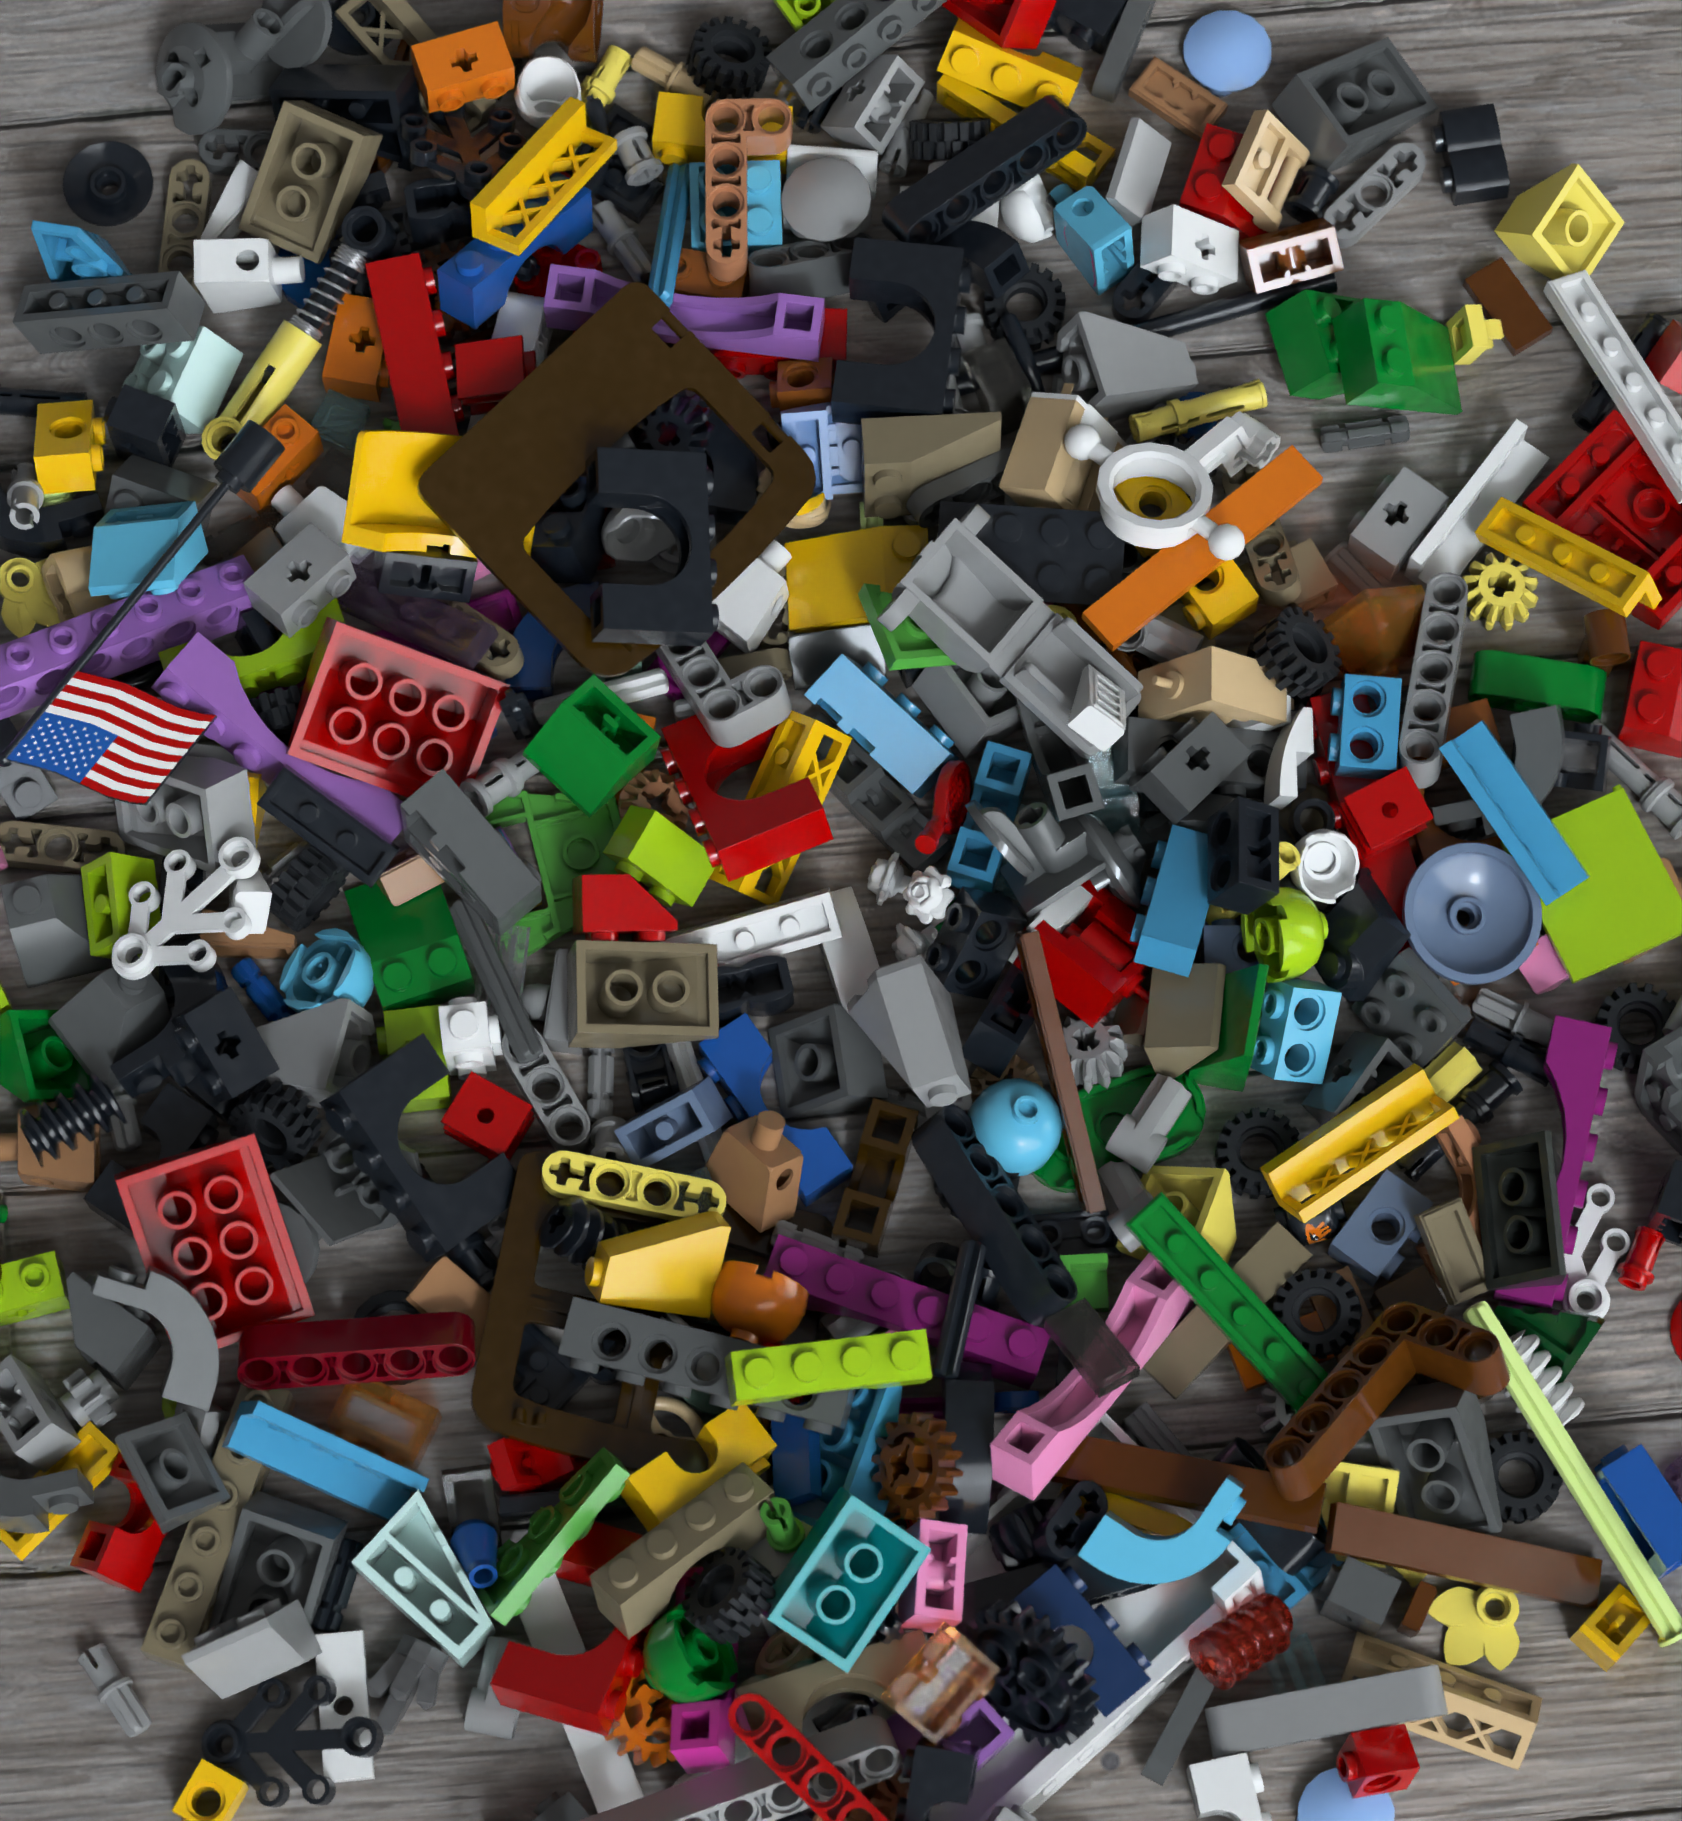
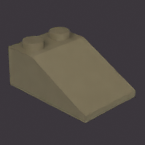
M304 100L284 101L238 229L258 238L268 239L276 246L320 264L330 248L331 239L336 237V230L342 226L345 216L349 213L368 178L383 135Z
M1001 412L862 418L861 473L865 517L891 519L897 516L911 515L906 508V504L910 496L918 488L1000 451Z
M576 940L567 955L568 1047L616 1049L717 1039L719 1037L717 944Z

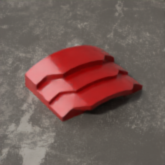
M1614 409L1522 502V507L1650 572L1662 600L1654 610L1638 602L1630 614L1647 625L1660 630L1682 607V503L1678 504L1624 417Z

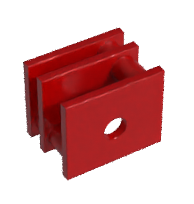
M522 335L455 344L457 398L459 401L462 400L463 406H470L472 416L487 414L537 368L536 352L534 350L524 352Z
M1406 766L1343 797L1344 802L1340 803V807L1337 808L1365 860L1428 828L1426 823L1434 819Z
M471 1071L443 1116L441 1123L445 1124L443 1130H445L444 1134L488 1159L504 1153L510 1162L536 1117L534 1116L535 1113L531 1111L533 1108L531 1104Z

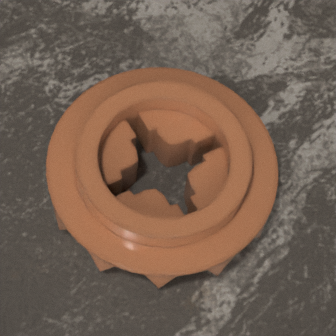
M659 769L638 773L622 788L618 802L619 815L622 821L630 805L651 809L650 803L646 801L647 798L654 799L663 793L661 807L666 811L667 815L660 814L682 831L687 828L686 823L689 816L687 811L692 808L689 807V804L683 805L673 781L676 779V776L662 773Z

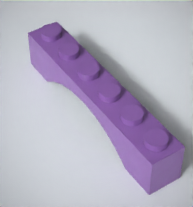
M550 264L543 306L546 327L570 331L578 330L618 291L630 282L612 277L596 269ZM674 293L672 305L669 307L670 312L706 348L819 362L825 321V298L786 293L742 298H713ZM662 319L652 328L665 343L676 344L680 340Z
M199 632L194 635L151 687L160 694L163 701L178 708L201 714L216 715L217 718L203 735L219 743L234 756L237 763L243 768L257 774H262V780L269 786L287 764L391 842L403 829L400 807L402 801L392 792L363 781L333 774L310 762L286 754L287 746L267 728L252 707L240 683L235 662Z

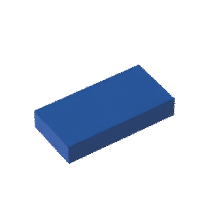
M806 1401V1402H803V1403L798 1404L797 1406H802V1405H805V1404H807V1403H809V1402ZM786 1414L784 1423L771 1420V1435L777 1445L772 1453L773 1490L775 1497L786 1499L790 1506L794 1507L822 1497L820 1435L818 1432L802 1428L805 1419Z

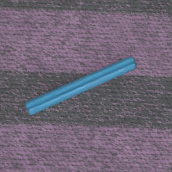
M673 163L667 171L648 287L668 308L673 302L690 198L689 165L686 163L681 166Z

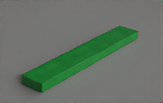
M1162 1192L1158 1193L1124 1226L1296 1413L1329 1374Z

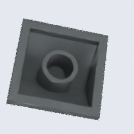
M186 1412L122 1433L114 1438L118 1450L162 1534L171 1531L231 1498Z

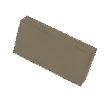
M1455 1197L1414 1215L1413 1217L1448 1305L1459 1304L1488 1291L1486 1289L1483 1252L1461 1197Z

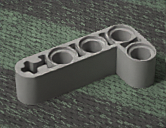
M706 641L701 646L662 645L655 650L711 740L718 746L732 748L741 745L782 723L791 713L792 703L782 673L774 666L760 665L730 680Z

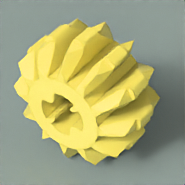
M1492 552L1486 555L1485 565L1476 560L1473 561L1469 567L1470 575L1462 577L1468 585L1467 607H1473L1470 611L1469 619L1472 622L1483 616L1486 618L1485 629L1487 631L1492 630L1495 621H1499L1502 628L1507 632L1513 626V619L1521 623L1526 622L1529 617L1528 609L1536 607L1538 597L1532 591L1537 588L1538 580L1536 577L1525 576L1529 569L1528 566L1522 563L1517 567L1511 565L1513 558L1505 555L1503 562H1498ZM1495 587L1505 589L1503 597L1493 594Z

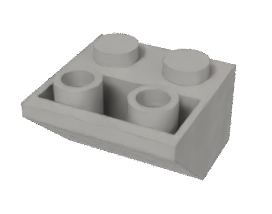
M278 1597L252 1609L251 1612L239 1618L235 1616L194 1637L193 1639L197 1647L181 1656L189 1669L221 1699H225L308 1662L322 1653V1650L299 1599L282 1606Z

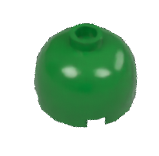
M682 1603L665 1612L654 1621L643 1641L644 1674L648 1683L655 1690L660 1691L667 1698L682 1704L708 1701L733 1688L735 1682H730V1677L738 1672L737 1660L731 1643L727 1641L726 1645H723L717 1641L715 1642L685 1618L684 1613L686 1610L682 1608Z

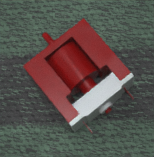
M1087 880L1036 913L1034 921L1027 928L1025 927L1024 930L1035 929L1039 931L1055 999L1093 1028L1123 998L1128 999L1133 993L1149 1004L1150 993L1140 985L1150 973L1152 967L1133 962L1138 943L1131 942L1130 937L1137 913L1107 889L1102 888L1097 891L1091 881ZM1016 947L1008 961L1022 971Z

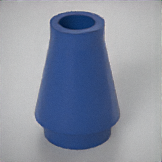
M469 1519L460 1523L454 1530L450 1541V1548L468 1575L471 1585L477 1588L489 1587L498 1578L496 1568L497 1532L488 1523L480 1519Z

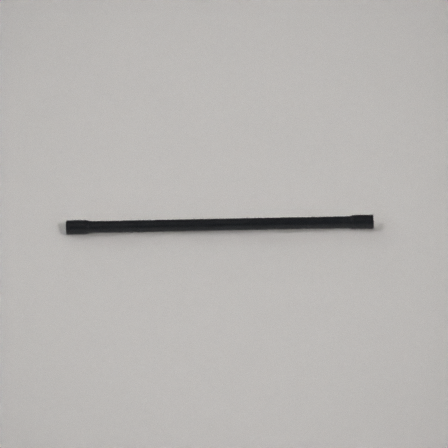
M1334 273L1258 294L1251 290L1134 323L1131 326L1166 337H1172L1275 308L1305 289L1330 294L1336 293L1337 282ZM1056 346L1032 352L1040 374L1062 368L1063 352L1058 351ZM1014 357L961 372L959 376L955 375L960 396L1020 380L1022 376ZM781 421L776 422L778 426L782 429ZM766 430L769 445L773 451L780 443Z

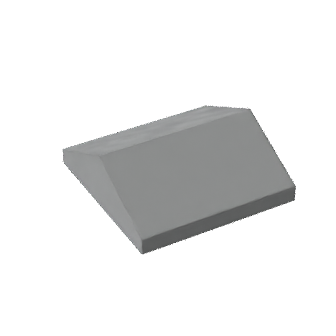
M1131 117L1106 199L1131 226L1132 240L1137 241L1141 235L1142 216L1151 212L1172 142L1140 118Z

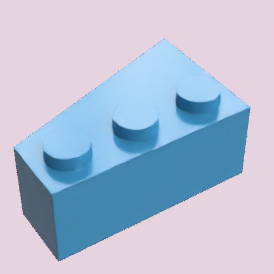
M841 654L804 695L814 705L818 704L837 722L836 725L846 734L849 733L869 752V755L911 794L922 799L937 782L943 766L949 760L959 759L950 750V747L955 742L936 724L928 729L916 717L922 712L921 709L902 692L895 698L884 687L889 679L871 662L868 661L862 666L846 655Z
M1172 825L1168 842L1158 840L1151 868L1158 869L1159 874L1157 879L1147 878L1140 904L1149 906L1147 916L1137 913L1130 941L1138 943L1133 962L1189 978L1209 908L1207 834Z

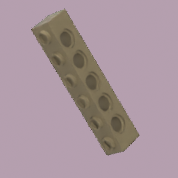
M241 1383L212 1460L231 1498L189 1520L140 1649L148 1659L191 1674L194 1673L185 1665L181 1655L197 1647L193 1638L208 1630L242 1508L257 1491L262 1492L271 1469L222 1447L241 1401H260L291 1415L296 1401L289 1390H253Z

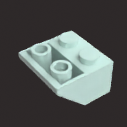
M199 326L194 341L141 345V355L133 372L124 381L123 386L126 384L174 402L185 434H202L205 426L215 419L244 354L205 326Z

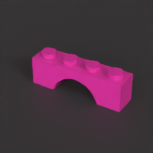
M703 1567L689 1568L676 1585L675 1606L689 1598L684 1594L686 1586L694 1585L695 1582L690 1578L695 1571L700 1574L704 1570ZM738 1642L731 1645L738 1664ZM737 1673L730 1677V1682H735L733 1688L716 1698L702 1702L672 1704L670 1751L687 1774L713 1772L735 1764L736 1734L729 1725L728 1712L729 1707L734 1701L735 1688H737Z

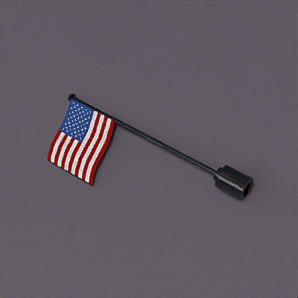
M248 420L213 464L219 471L215 478L221 483L2 754H0V767H8L12 764L11 762L38 768L59 774L108 798L130 804L147 805L215 721L216 715L201 714L178 708L129 684L84 673L81 670L228 490L237 494L241 489L250 493L284 452L285 447L265 428L252 420Z

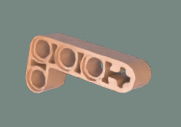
M773 98L722 99L711 104L706 112V258L708 271L719 281H735L742 277L747 270V155L780 154L787 150L792 142L791 110L781 100ZM726 122L737 126L736 129L730 132L719 131L716 127ZM769 122H776L782 125V128L770 132L764 130L762 126ZM725 164L733 165L737 168L731 174H721L716 171L718 167ZM726 206L737 210L734 215L728 217L720 216L716 213L718 209ZM722 239H731V257H722Z

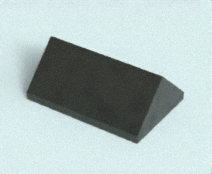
M1539 1131L1472 1147L1486 1289L1504 1290L1562 1285L1566 1277L1551 1131Z

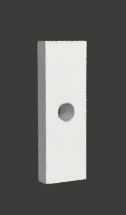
M364 1631L315 1635L322 1650V1653L316 1656L317 1675L330 1678L335 1683L337 1689L336 1697L331 1704L324 1707L319 1706L320 1728L341 1729L346 1721L357 1716L370 1719ZM323 1682L317 1684L318 1699H321L326 1692ZM343 1700L353 1702V1709L347 1715H339L337 1713V1705ZM369 1729L364 1730L360 1735L359 1741L362 1747L368 1746L372 1740V1734ZM344 1749L322 1750L324 1776L332 1779L334 1783L375 1779L373 1756L360 1758L348 1754Z

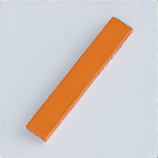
M1291 445L1207 512L1205 516L1218 525L1228 523L1237 526L1244 534L1246 545L1321 485L1323 477ZM1197 533L1175 547L1162 548L1082 613V619L1113 652L1218 568L1225 560L1216 558L1209 550L1208 540Z

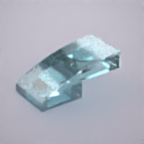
M1113 744L1105 752L1100 750L1093 757L1087 758V762H1092L1105 807L1093 811L1092 814L1103 821L1110 834L1128 825L1137 839L1140 833L1138 794L1129 790V785L1113 784Z

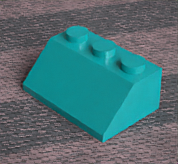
M840 1486L776 1580V1584L772 1586L776 1591L774 1598L767 1599V1602L772 1605L769 1612L762 1611L761 1613L769 1621L848 1673L932 1549Z

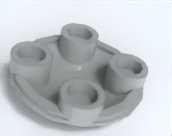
M824 157L809 160L793 171L784 184L781 204L783 215L794 235L799 238L828 242L843 239L844 237L852 238L859 234L862 230V222L868 216L871 194L868 181L857 167L846 160Z

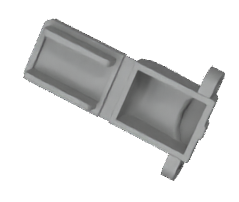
M977 503L960 520L954 518L934 542L931 540L913 560L910 570L894 588L892 600L879 614L877 620L892 632L909 616L954 663L965 671L980 673L989 667L1000 677L998 681L1079 756L1091 758L1100 750L1067 725L1083 669L1090 664L1125 691L1126 718L1141 700L1140 691L1143 689V685L1070 617L1064 619L1060 614H1055L1031 587L976 537L977 533L991 518Z

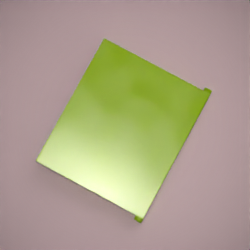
M1620 784L1612 788L1613 792L1551 819L1590 876L1547 906L1540 898L1542 926L1572 984L1682 935V899L1624 788ZM1501 841L1500 845L1503 851L1510 854L1504 843Z

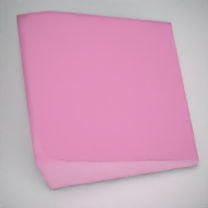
M1547 934L1538 939L1539 945L1535 946L1528 959L1519 967L1533 992L1538 995L1554 990L1569 979Z

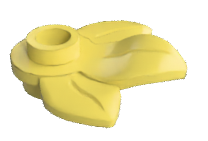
M12 558L0 567V595L4 598L1 617L8 630L18 638L29 635L36 623L46 627L60 623L57 608L48 595L42 577L41 567L47 558L36 563L26 558ZM14 573H23L28 578V584L24 587H18L13 584L11 576Z
M1484 1586L1477 1591L1465 1587H1454L1439 1595L1432 1602L1428 1614L1436 1621L1449 1627L1445 1633L1443 1644L1446 1664L1452 1666L1468 1665L1485 1655L1488 1662L1494 1668L1502 1671L1513 1661L1517 1655L1520 1642L1514 1627V1623L1519 1615V1603L1514 1593ZM1488 1601L1499 1602L1503 1608L1502 1615L1496 1618L1489 1616L1485 1610L1486 1603Z

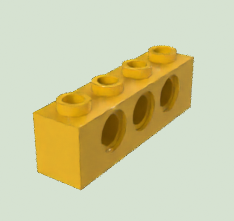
M1148 476L1130 478L1119 483L1114 488L1117 500L1128 511L1142 518L1155 520L1175 518L1187 512L1193 504L1181 487L1165 479ZM1153 504L1160 507L1164 513L1158 517H1148L1141 512L1140 508ZM1135 546L1136 550L1144 558L1147 556L1151 558L1161 550ZM1233 559L1225 561L1206 576V578L1211 579L1215 583L1216 587L1214 589L1202 591L1194 586L1180 597L1185 605L1183 613L1189 624L1196 631L1202 629L1209 640L1256 612L1259 595Z

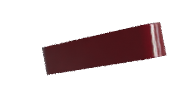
M450 1311L256 1325L244 1330L239 1337L237 1377L245 1387L250 1389L271 1390L464 1375L475 1365V1324L468 1315Z

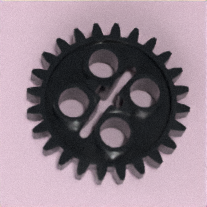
M1000 1599L993 1605L988 1603L965 1623L967 1630L960 1635V1638L966 1645L960 1649V1653L970 1660L963 1666L964 1670L974 1674L976 1680L970 1685L975 1689L983 1690L985 1693L983 1698L989 1704L994 1705L996 1712L1001 1718L1005 1717L1009 1720V1727L1014 1732L1020 1728L1023 1730V1735L1027 1742L1037 1737L1043 1748H1046L1052 1742L1056 1749H1060L1065 1743L1069 1746L1072 1745L1094 1725L1092 1719L1099 1714V1710L1094 1704L1100 1699V1696L1089 1689L1097 1682L1096 1679L1085 1674L1083 1671L1089 1665V1662L1084 1659H1078L1075 1656L1074 1652L1079 1646L1077 1643L1067 1644L1063 1640L1065 1630L1062 1627L1056 1631L1050 1628V1618L1047 1614L1039 1620L1036 1618L1033 1606L1029 1605L1022 1611L1016 1600L1006 1605Z

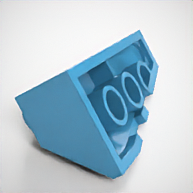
M32 221L31 230L51 283L132 275L109 242L99 235L88 232L80 227Z

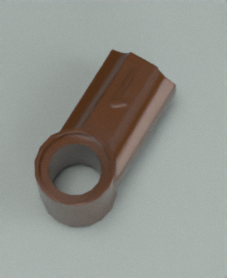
M1601 609L1590 612L1583 617L1585 636L1577 653L1578 664L1594 666L1604 670L1608 678L1613 668L1631 658L1625 617L1611 609Z

